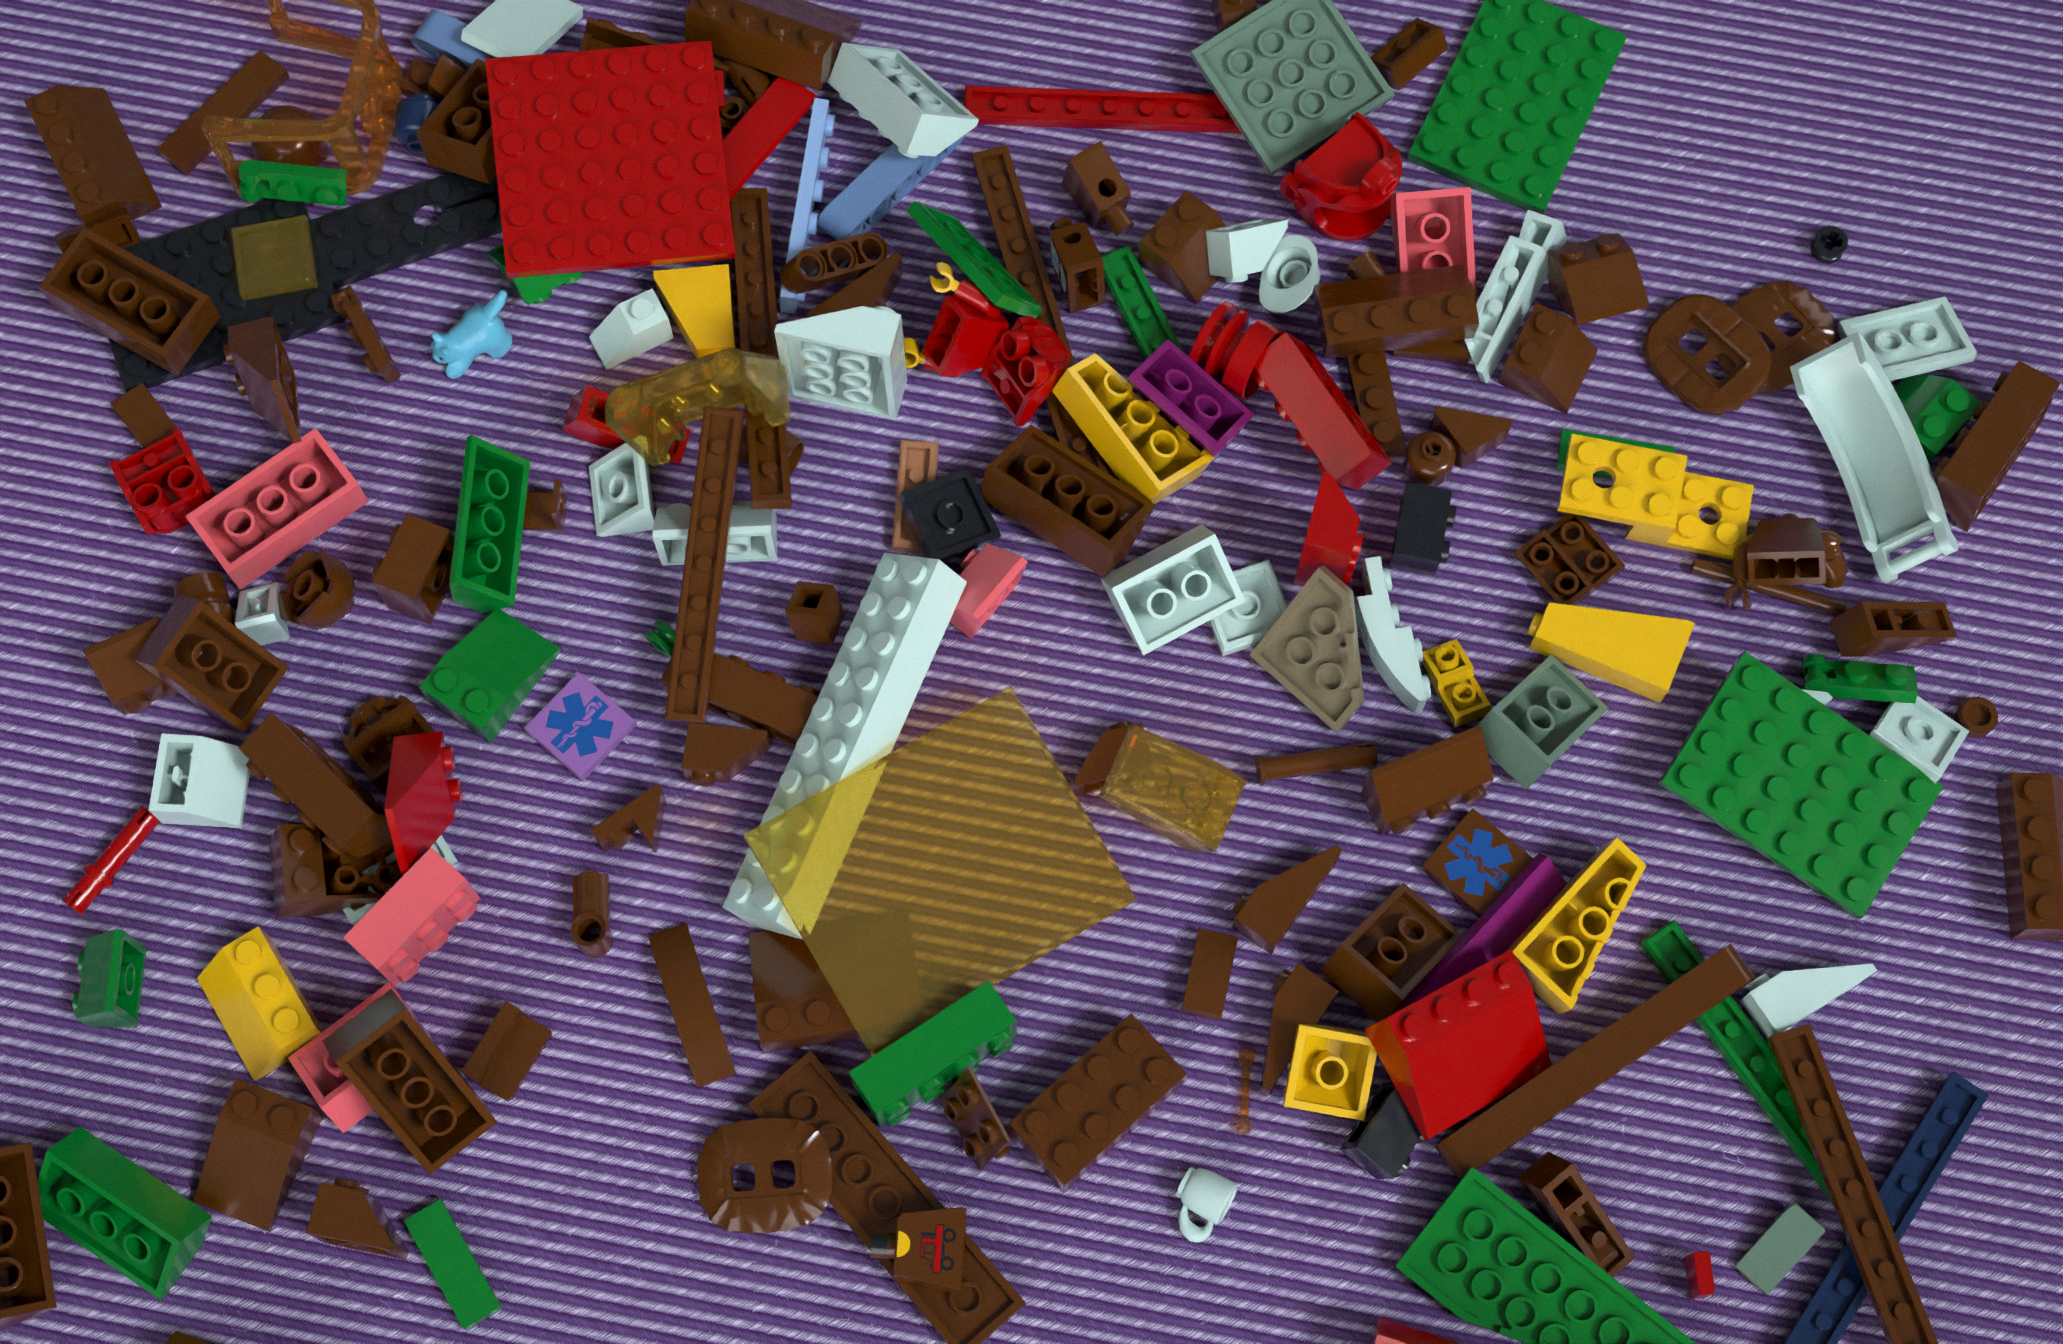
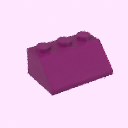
M1169 339L1128 377V382L1133 385V389L1145 400H1150L1171 423L1176 426L1179 425L1201 449L1205 448L1215 457L1214 459L1232 443L1254 415L1253 412Z

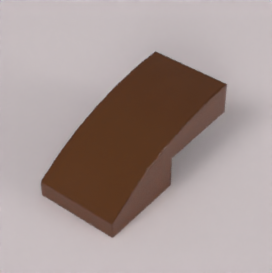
M1201 928L1198 929L1181 1012L1221 1021L1238 937Z

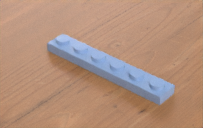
M814 98L786 263L801 251L813 247L807 246L809 235H816L819 213H814L813 210L815 202H822L824 180H819L820 170H827L830 148L824 146L826 137H833L835 127V115L829 114V100ZM782 284L780 293L781 313L796 315L798 301H805L806 292L795 294L788 291Z

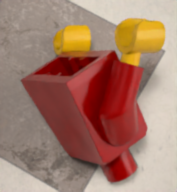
M940 262L936 264L937 271L941 275L946 276V278L937 279L930 275L931 285L937 292L943 293L951 290L954 294L946 295L922 352H920L917 340L904 338L906 368H913L920 363L924 365L923 369L936 372L940 376L956 378L970 370L984 368L993 346L1000 341L1004 331L1012 329L1013 324L1002 315L1000 307L994 305L978 287L963 279L961 282L955 280L950 266Z

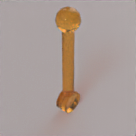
M1250 1049L1242 1050L1238 1057L1239 1063L1242 1065L1240 1120L1236 1123V1129L1243 1135L1250 1133L1252 1130V1123L1248 1120L1250 1065L1254 1063L1255 1054Z

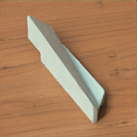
M1528 210L1519 238L1510 235L1476 303L1479 326L1474 338L1464 340L1479 378L1484 383H1488L1548 275V251L1561 248L1566 243L1567 237L1563 222Z

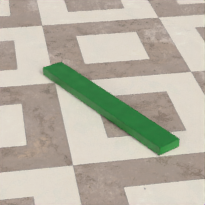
M1672 920L1639 944L1669 985L1705 961L1675 920ZM1729 996L1697 1018L1696 1021L1832 1203L1772 1049L1733 997Z

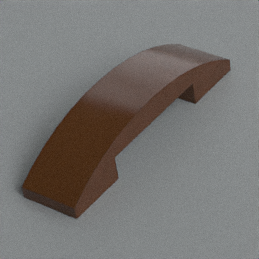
M687 923L648 936L666 997L697 1088L737 1075Z

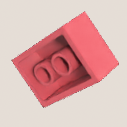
M430 848L343 938L371 966L396 987L401 981L403 983L407 982L416 974L420 968L419 962L430 951L432 953L436 952L445 944L449 937L448 932L458 922L463 923L473 915L477 909L476 903L481 898L464 876L434 849Z

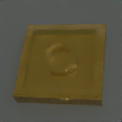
M306 215L231 228L239 293L243 301L318 287L310 226Z

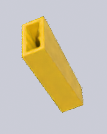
M1549 602L1543 615L1535 613L1527 634L1534 636L1529 646L1530 650L1547 657L1552 654L1561 663L1660 703L1669 691L1695 623L1685 619Z

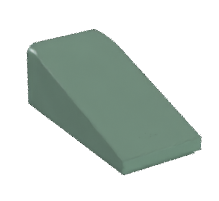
M1792 1202L1784 1207L1734 1267L1767 1296L1825 1232V1229L1801 1207Z

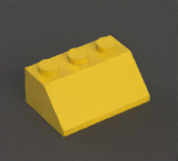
M259 926L222 947L197 977L254 1081L259 1080L289 1062V1056L324 1031L273 940Z

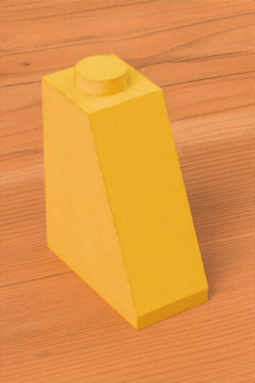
M729 265L653 271L658 295L700 365L715 367L738 360L733 287Z

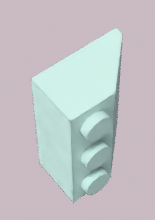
M751 501L745 502L744 505H733L726 563L777 561V517L775 509L752 510ZM675 503L667 506V508H657L653 526V540L662 566L684 565L691 507L687 504Z
M1202 524L1110 572L1105 578H1100L1116 613L1143 655L1246 601L1215 533Z

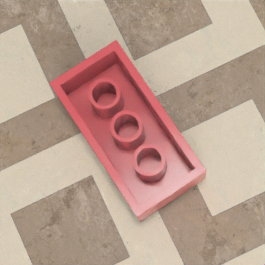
M315 428L301 437V442L292 443L185 517L241 590L369 501L358 482Z

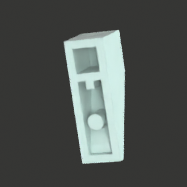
M1873 964L1792 970L1782 971L1771 979L1767 973H1764L1746 985L1749 993L1740 1002L1768 1041L1771 1035L1788 1030L1867 979L1877 969Z

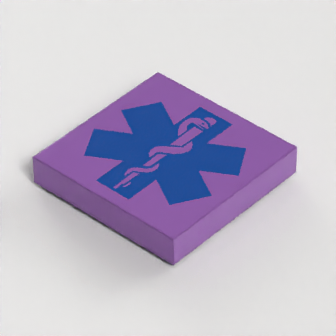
M578 672L524 729L526 733L581 781H584L637 726V723Z

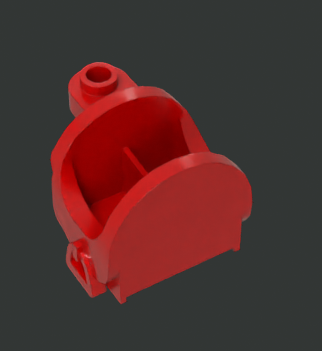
M1355 112L1351 119L1346 122V125L1305 161L1299 160L1296 163L1294 175L1288 172L1282 177L1279 191L1284 197L1294 203L1300 217L1319 234L1338 241L1362 240L1379 231L1391 214L1390 197L1398 187L1402 175L1400 151L1381 135L1379 130L1362 114Z

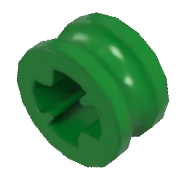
M657 620L654 623L655 629L653 631L648 630L644 635L658 651L671 658L673 656L675 631L664 622Z

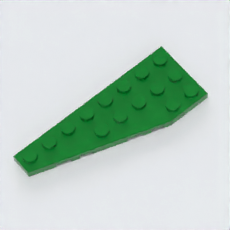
M1472 1166L1466 1171L1394 1264L1397 1269L1461 1320L1527 1344H1697Z

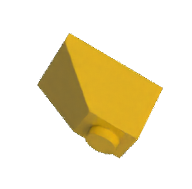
M1298 1024L1282 1105L1289 1108L1364 1121L1377 1052L1366 1032L1330 1025Z

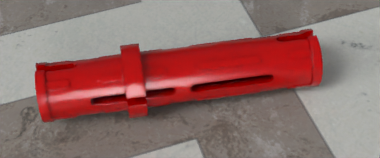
M141 805L138 808L139 810L92 865L88 863L83 868L85 874L68 894L61 899V901L81 916H83L85 910L105 887L109 889L113 885L112 878L154 828L161 823L144 806Z

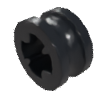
M1836 226L1822 227L1818 230L1810 244L1812 256L1821 263H1835L1841 258L1848 246L1847 235ZM1826 239L1834 242L1832 250L1824 248Z

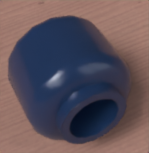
M421 93L410 94L406 99L399 102L396 108L394 129L396 138L412 151L423 152L416 132L439 105L432 96Z

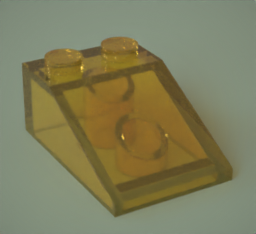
M1130 725L1099 797L1189 852H1217L1247 780L1217 761L1138 726Z

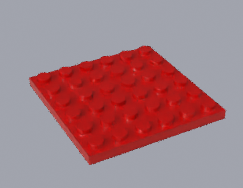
M711 40L485 59L507 278L735 258Z

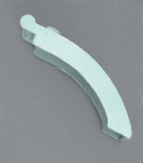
M1856 332L1791 366L1790 370L1797 395L1810 412L1833 456L1849 495L1863 544L1872 553L1876 570L1882 581L1887 584L1897 579L1899 573L1942 553L1947 556L1958 551L1957 541L1951 532L1933 473L1918 436L1895 389L1863 336ZM1934 533L1935 540L1891 560L1889 553Z

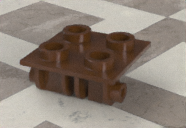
M968 1068L941 1097L947 1119L955 1124L963 1139V1148L967 1156L974 1160L978 1169L981 1170L994 1157L997 1160L1009 1154L1010 1150L1007 1145L1011 1140L972 1068Z

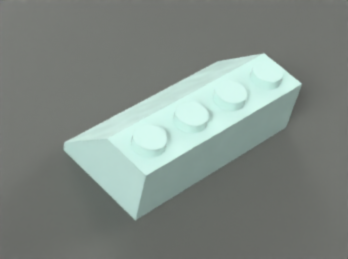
M842 43L828 83L839 92V97L842 100L851 103L858 110L860 117L871 121L878 128L880 135L893 141L898 146L897 150L901 154L910 158H918L919 155L935 157L977 126L979 121L977 117L900 50Z

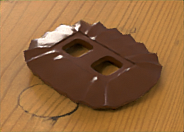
M1789 280L1778 283L1770 281L1761 288L1753 289L1748 295L1740 297L1731 306L1733 310L1740 314L1774 347V350L1770 353L1773 364L1769 371L1767 382L1757 392H1773L1794 383L1790 367L1833 345L1838 335L1834 327L1833 315L1825 310L1822 302L1814 298L1808 288L1796 286ZM1785 313L1792 315L1802 327V330L1792 337H1787L1775 324V320ZM1719 354L1715 357L1727 374L1735 368V364L1726 355Z
M1704 294L1687 295L1667 306L1648 326L1642 344L1646 364L1653 370L1657 379L1666 386L1669 392L1675 394L1683 403L1692 406L1699 413H1709L1717 416L1729 411L1739 410L1746 401L1754 397L1757 391L1767 382L1769 371L1773 364L1769 347L1760 334L1731 307L1715 297ZM1692 329L1698 330L1708 339L1707 344L1695 355H1689L1679 346V341ZM1719 354L1726 355L1735 364V368L1723 380H1716L1706 370L1707 365Z
M757 1118L720 1126L713 1134L705 1138L703 1149L697 1158V1183L700 1190L699 1202L707 1211L710 1221L723 1227L726 1231L768 1234L806 1226L824 1212L832 1193L833 1170L829 1148L819 1131L801 1120ZM792 1160L794 1162L795 1185L793 1187L776 1188L774 1186L772 1165L775 1161ZM735 1164H753L755 1171V1187L753 1190L736 1191L734 1189L732 1168Z

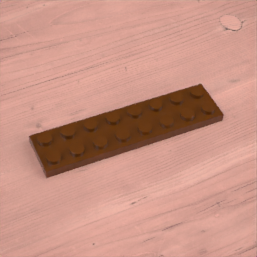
M811 1050L747 1104L757 1118L797 1119L808 1123L819 1131L829 1148L833 1170L832 1193L829 1203L869 1251L872 1232H897L898 1214L946 1209ZM967 1233L965 1237L961 1294H954L895 1279L893 1275L894 1259L876 1258L948 1344H982L1026 1305L1022 1297Z

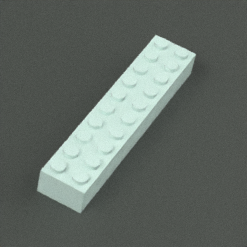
M892 553L883 554L722 907L750 925L807 941L966 586L967 581L939 559Z

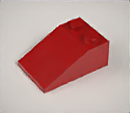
M442 731L396 736L393 740L384 811L401 874H405L455 819L456 803L463 800L460 778L453 779L452 770H455L453 747L445 745Z

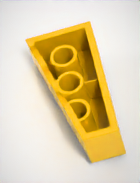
M1094 353L1068 368L1052 392L1120 482L1156 504L1197 479L1215 457L1205 448L1201 452L1188 440L1190 435L1179 425L1174 428L1158 414L1160 409L1150 400L1146 402L1132 391L1133 385Z
M1618 837L1601 846L1506 950L1511 949L1532 985L1533 991L1558 1015L1573 1009L1578 999L1577 995L1585 980L1589 978L1603 945L1607 943L1613 932L1612 928L1619 914L1624 910L1647 866Z

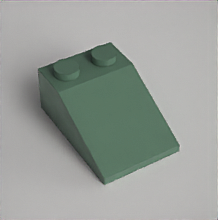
M1551 654L1492 708L1478 725L1483 733L1487 753L1527 790L1609 708Z

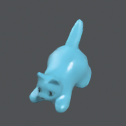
M500 290L488 303H476L469 307L463 314L461 321L454 325L446 334H432L434 340L430 346L433 352L432 356L438 363H448L445 371L448 378L455 379L461 377L468 370L473 360L482 353H487L494 359L501 358L508 353L512 345V335L506 331L504 323L498 315L505 305L506 291Z

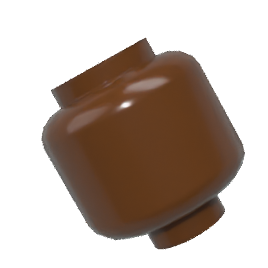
M1435 431L1422 432L1416 435L1408 444L1403 460L1404 471L1415 484L1436 487L1445 482L1451 474L1456 459L1455 447L1451 440L1442 433Z

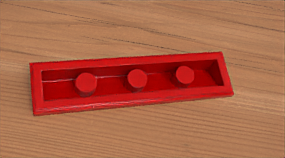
M778 76L723 139L729 202L814 103V98H817L816 94L799 83Z

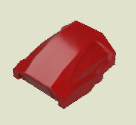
M1032 316L1019 317L1012 329L1004 331L1000 341L993 346L980 375L984 380L987 379L1011 413L1016 427L1024 426L1050 394L1061 374L1068 369L1071 353L1052 327Z
M179 427L173 430V434L118 462L114 460L109 463L124 495L148 535L172 533L190 524L185 516L216 496Z

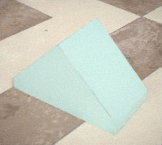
M278 582L243 590L239 593L235 625L261 646L290 639L287 620L279 612L278 596L281 590Z

